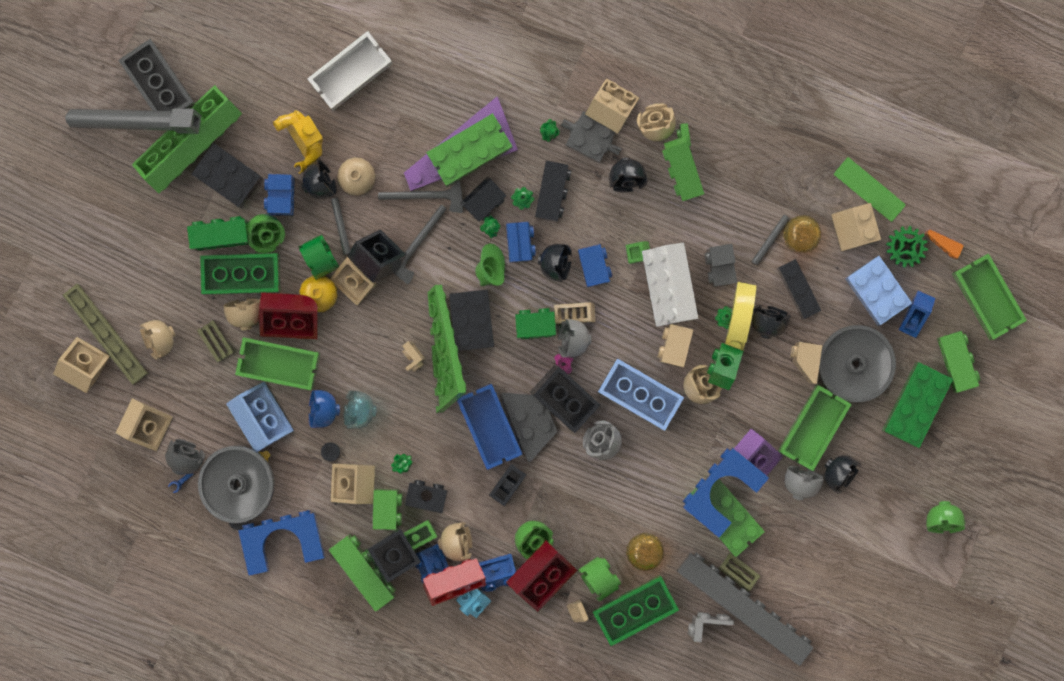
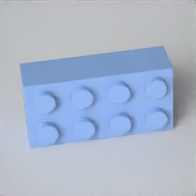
M616 359L598 390V393L664 431L684 399L683 396L619 359Z

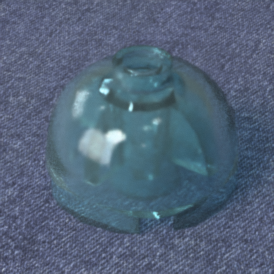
M355 390L348 391L346 399H349L348 405H344V423L348 425L346 428L361 429L366 427L371 422L372 417L376 416V406L373 405L371 397L366 393Z

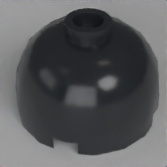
M630 158L620 159L619 162L612 166L609 173L610 188L613 187L615 192H633L632 188L639 186V189H641L648 183L644 166Z
M322 160L315 161L307 166L302 176V189L306 194L309 193L316 199H326L337 193L335 179L331 181L328 174L331 171Z
M552 244L547 246L543 253L539 255L538 265H540L543 275L549 280L563 282L562 280L567 279L572 263L571 261L568 262V255L572 256V250L569 245Z
M756 305L753 308L751 322L753 328L760 333V336L765 339H771L783 334L789 325L791 315L787 316L788 312L777 307L768 306V309H764L762 305Z
M847 455L837 456L834 460L830 458L824 466L826 468L824 479L827 485L834 492L840 494L842 492L840 488L842 486L847 488L859 471L856 467H861V463Z

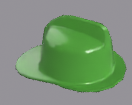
M486 244L482 248L481 261L475 268L476 276L480 281V286L502 285L505 269L504 255L495 244Z

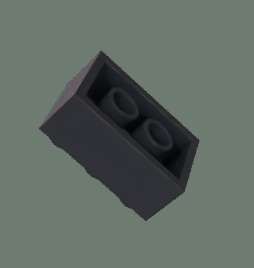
M215 143L212 144L192 172L193 176L240 209L263 179V177Z
M488 289L449 294L454 340L458 351L493 348L494 339Z
M556 364L529 392L573 433H576L600 406L590 394Z

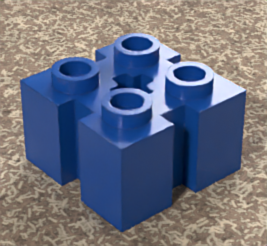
M268 174V179H265L264 189L268 192V197L264 198V210L272 216H294L295 178L292 175Z

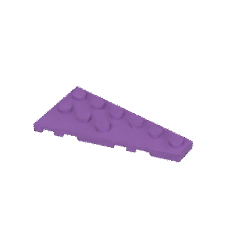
M498 97L494 98L440 143L442 144L493 113L502 128L500 133L504 131L513 146V149L499 157L518 151ZM427 154L404 172L410 191L442 180L437 172L440 167L435 169Z

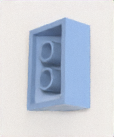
M265 382L241 393L226 403L253 450L257 452L294 431Z

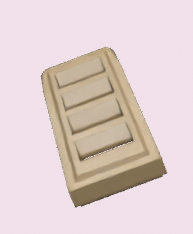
M594 303L554 305L555 324H561L565 319H570L569 308H572L573 320H578L582 323L595 322ZM577 308H580L579 319L577 318ZM585 308H587L588 318H585ZM561 309H564V320H562Z
M580 599L567 605L574 622H585L589 619Z

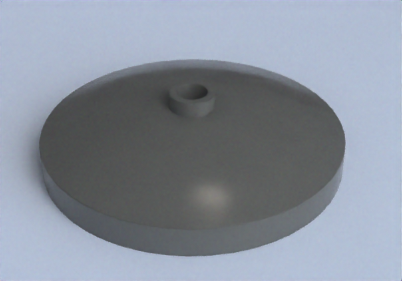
M862 325L847 326L834 332L824 342L821 351L819 374L826 388L835 396L850 402L869 401L881 395L893 380L896 369L894 350L886 337L877 330ZM855 360L859 362V366L856 368L852 365V362Z
M229 446L214 452L204 462L198 478L199 495L206 509L216 518L230 523L246 522L262 514L269 506L275 489L273 471L267 460L257 451L245 446ZM238 480H239V483H241V487H238V486H237V481H238Z

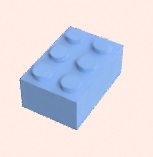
M880 256L875 257L845 278L877 326L912 304Z

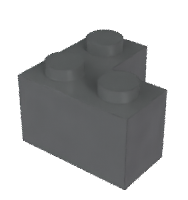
M733 245L709 247L704 254L706 265H710L711 272H708L709 284L713 283V287L736 284L737 277L734 266L736 262Z

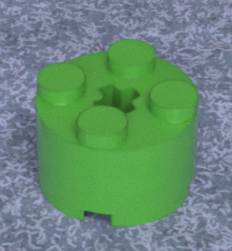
M596 557L578 569V572L583 573L581 578L590 592L598 595L596 599L600 602L618 590V585L621 582L615 574H611L608 570L611 567L606 559Z

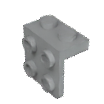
M698 612L697 615H693L692 623L688 625V635L694 642H702L703 623L734 625V621L727 614H717V617H711L709 613Z

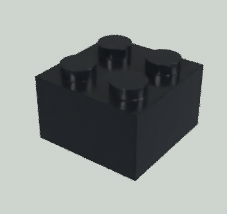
M381 229L356 241L348 255L351 262L372 283L398 271L406 257V254Z
M397 529L365 549L385 583L392 581L421 563L401 529Z

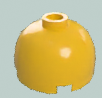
M313 275L306 278L299 290V295H306L315 300L318 313L325 312L333 307L338 297L334 282L326 276L315 280Z

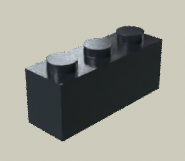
M546 160L535 218L558 222V218L562 219L564 207H561V202L566 200L568 189L564 188L565 181H570L571 175L568 164Z
M796 259L777 268L802 320L822 311Z

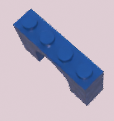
M733 447L730 450L727 448L721 454L722 460L719 464L714 463L707 471L709 476L705 480L701 478L695 486L697 490L693 495L689 493L682 501L685 503L683 508L718 537L729 527L731 521L711 504L710 490L714 482L724 476H734L742 480L757 493L769 479L768 476Z
M310 510L299 512L298 517L292 518L291 514L281 516L280 521L273 522L272 519L261 521L262 525L254 526V523L242 525L243 529L238 531L249 576L269 571L265 553V542L270 533L278 529L289 530L298 537L305 563L325 558L316 514L310 513Z

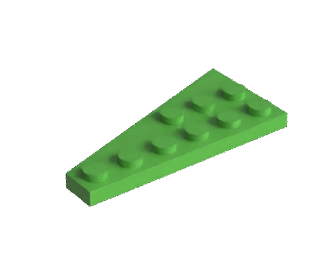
M434 285L428 291L429 316L433 318L430 333L434 335L435 346L431 347L433 375L437 378L435 396L439 397V406H436V413H443L466 393V383L462 377V365L458 359V347L454 341V329L450 323V312L446 305V294L443 291L442 285Z

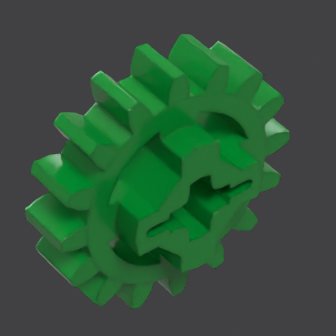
M902 226L900 227V232L896 229L893 231L895 236H888L891 242L886 243V246L890 247L886 253L892 254L889 258L890 260L896 259L895 265L901 262L903 268L906 267L907 263L910 267H913V262L919 264L921 263L919 258L924 259L926 257L923 252L928 251V248L924 247V244L928 243V241L922 240L924 233L917 234L918 228L912 231L911 226H908L907 230ZM903 234H909L914 237L912 239H908L905 236H903ZM895 241L898 242V248L896 251L894 249ZM913 242L909 250L901 251L905 246L904 243ZM917 243H919L918 253L915 251ZM907 255L910 259H902L900 256Z

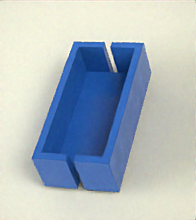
M492 384L476 390L477 395L475 396L471 392L457 400L487 470L502 464L503 458L509 461L522 455Z

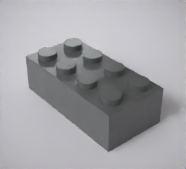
M151 39L118 60L152 111H172L173 108L190 109L195 104Z

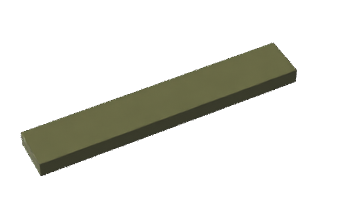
M78 283L62 295L132 385H135L149 374Z

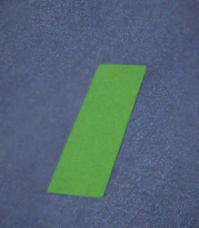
M849 157L846 158L834 173L838 179L867 203H871L872 207L890 222L906 206L905 203Z

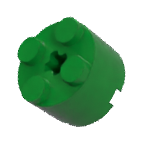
M323 235L317 236L298 246L315 280L340 267Z

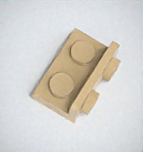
M412 341L405 343L402 352L408 360L413 359L414 361L405 369L407 371H417L424 365L422 361L425 358Z

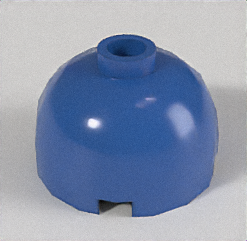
M311 391L309 400L311 414L308 413L310 427L325 428L330 426L334 422L335 416H339L340 405L336 404L334 396L327 391Z

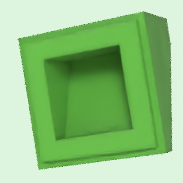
M648 241L626 245L629 264L643 262L642 251L650 249Z

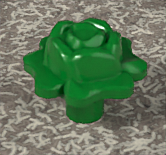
M548 119L540 127L542 139L547 142L556 138L560 133L556 126V121H552V119Z
M522 187L521 190L516 188L515 193L511 196V199L514 200L513 206H517L520 210H523L524 207L530 208L531 203L534 201V197H532L533 192L527 190L526 187Z
M492 215L485 217L484 224L480 226L481 232H485L490 238L497 237V232L500 229L498 220L494 219Z
M728 306L718 309V314L715 317V320L718 321L717 325L725 329H729L732 309Z
M399 454L395 455L394 462L391 464L393 467L392 471L399 474L408 472L413 463L412 457L405 454L401 456Z

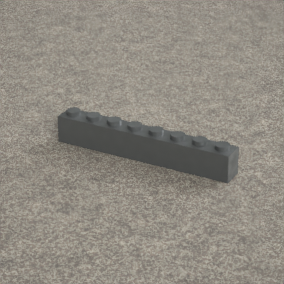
M690 552L676 571L800 666L813 650V647L810 645L812 641L804 635L799 637L795 633L796 629L789 623L786 625L781 623V617L775 612L768 613L764 610L766 606L758 599L755 602L751 600L749 592L743 588L737 589L734 586L736 582L728 576L725 578L720 576V570L712 564L707 566L704 563L705 558L697 552L694 555Z

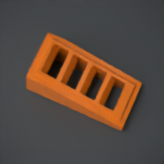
M932 230L925 232V235L952 259L957 260L964 247L963 244Z

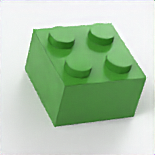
M399 489L374 490L373 529L396 530L398 525L402 524V513H398V506L402 505V494H399Z

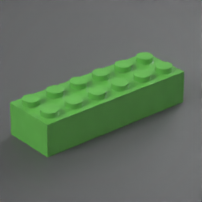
M215 85L190 108L196 110L202 116L199 134H179L175 131L167 130L132 164L142 178L158 194L165 190L176 177L180 176L189 164L193 163L204 150L210 147L216 138L223 135L225 130L242 115L237 107Z

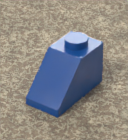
M917 291L911 301L912 304L909 305L899 327V331L915 338L931 314L935 302L934 297L921 291Z

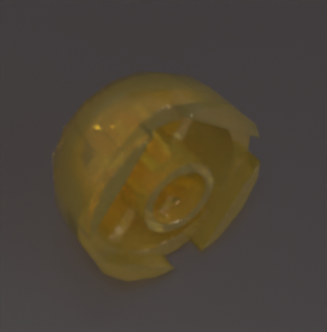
M807 215L793 217L783 229L785 244L796 253H807L814 250L821 240L822 231L820 225L814 218Z
M643 532L630 539L626 547V555L634 568L641 571H649L655 569L662 562L664 547L657 536Z

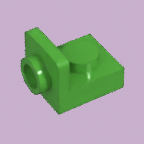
M688 123L680 124V129H676L677 139L686 136L689 147H691Z

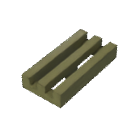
M214 320L197 330L217 363L234 353ZM213 326L228 352H224L209 327ZM203 331H207L222 356L219 357Z
M732 553L727 555L718 568L747 592L753 588L760 578L759 574ZM729 560H731L732 562H734L737 566H739L741 569H743L746 573H748V574H749L750 576H752L754 579H753V580L750 579V578H749L747 575H745L740 569H738V568H736L734 565H732V564L729 562Z

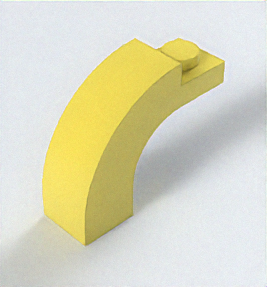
M737 282L725 344L743 351L747 342L753 314L756 285Z

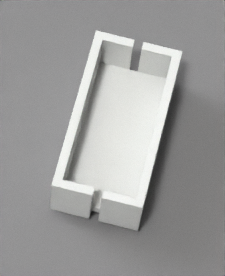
M367 31L307 79L331 110L334 111L393 63Z
M684 243L670 244L642 251L656 327L698 319Z

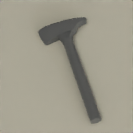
M460 180L451 189L446 191L378 192V200L448 199L451 200L449 211L463 212V206L460 204L462 201Z
M443 205L439 206L406 250L405 259L399 270L394 272L406 284H409L414 276L413 271L405 268L406 264L447 210Z

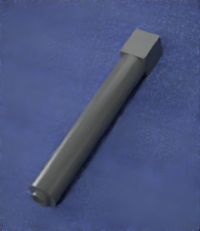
M173 108L172 111L70 109L65 119L70 128L169 130L179 134H199L202 116L194 109Z

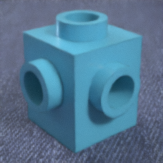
M479 589L460 595L456 600L461 605L459 609L465 615L471 614L475 618L491 602Z

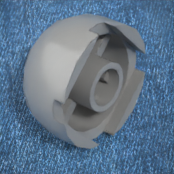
M565 319V321H562L558 333V340L562 339V346H558L560 355L567 358L582 355L588 345L591 344V334L588 333L586 326L578 320Z
M597 421L594 423L595 426L586 430L583 437V448L586 449V453L589 456L598 460L611 459L621 448L622 438L620 432L607 421Z
M789 466L785 474L784 483L787 490L793 494L792 497L797 500H804V498L816 496L822 487L823 476L809 469L807 471L799 470V466Z

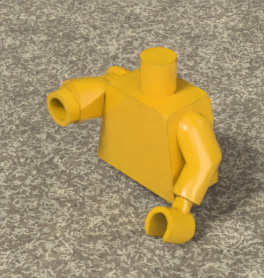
M294 110L291 114L278 116L273 121V125L278 132L287 128L305 157V160L296 162L294 167H301L300 172H298L299 174L303 173L307 166L315 162L322 155V135L310 116L304 117L297 110Z

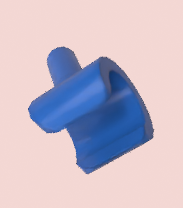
M186 474L183 478L172 481L168 487L176 484L177 490L173 492L176 493L181 490L182 484L194 474Z

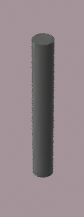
M337 197L331 199L343 254L347 255L351 250Z
M782 216L751 261L758 266L790 220L788 216Z

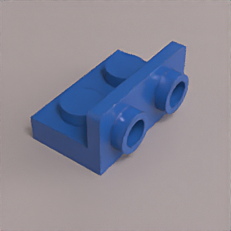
M438 544L416 553L421 563L415 567L419 569L422 583L427 575L431 573L437 574L449 567Z
M512 554L479 563L486 581V586L481 587L482 591L490 592L500 586H509L506 582L516 572Z

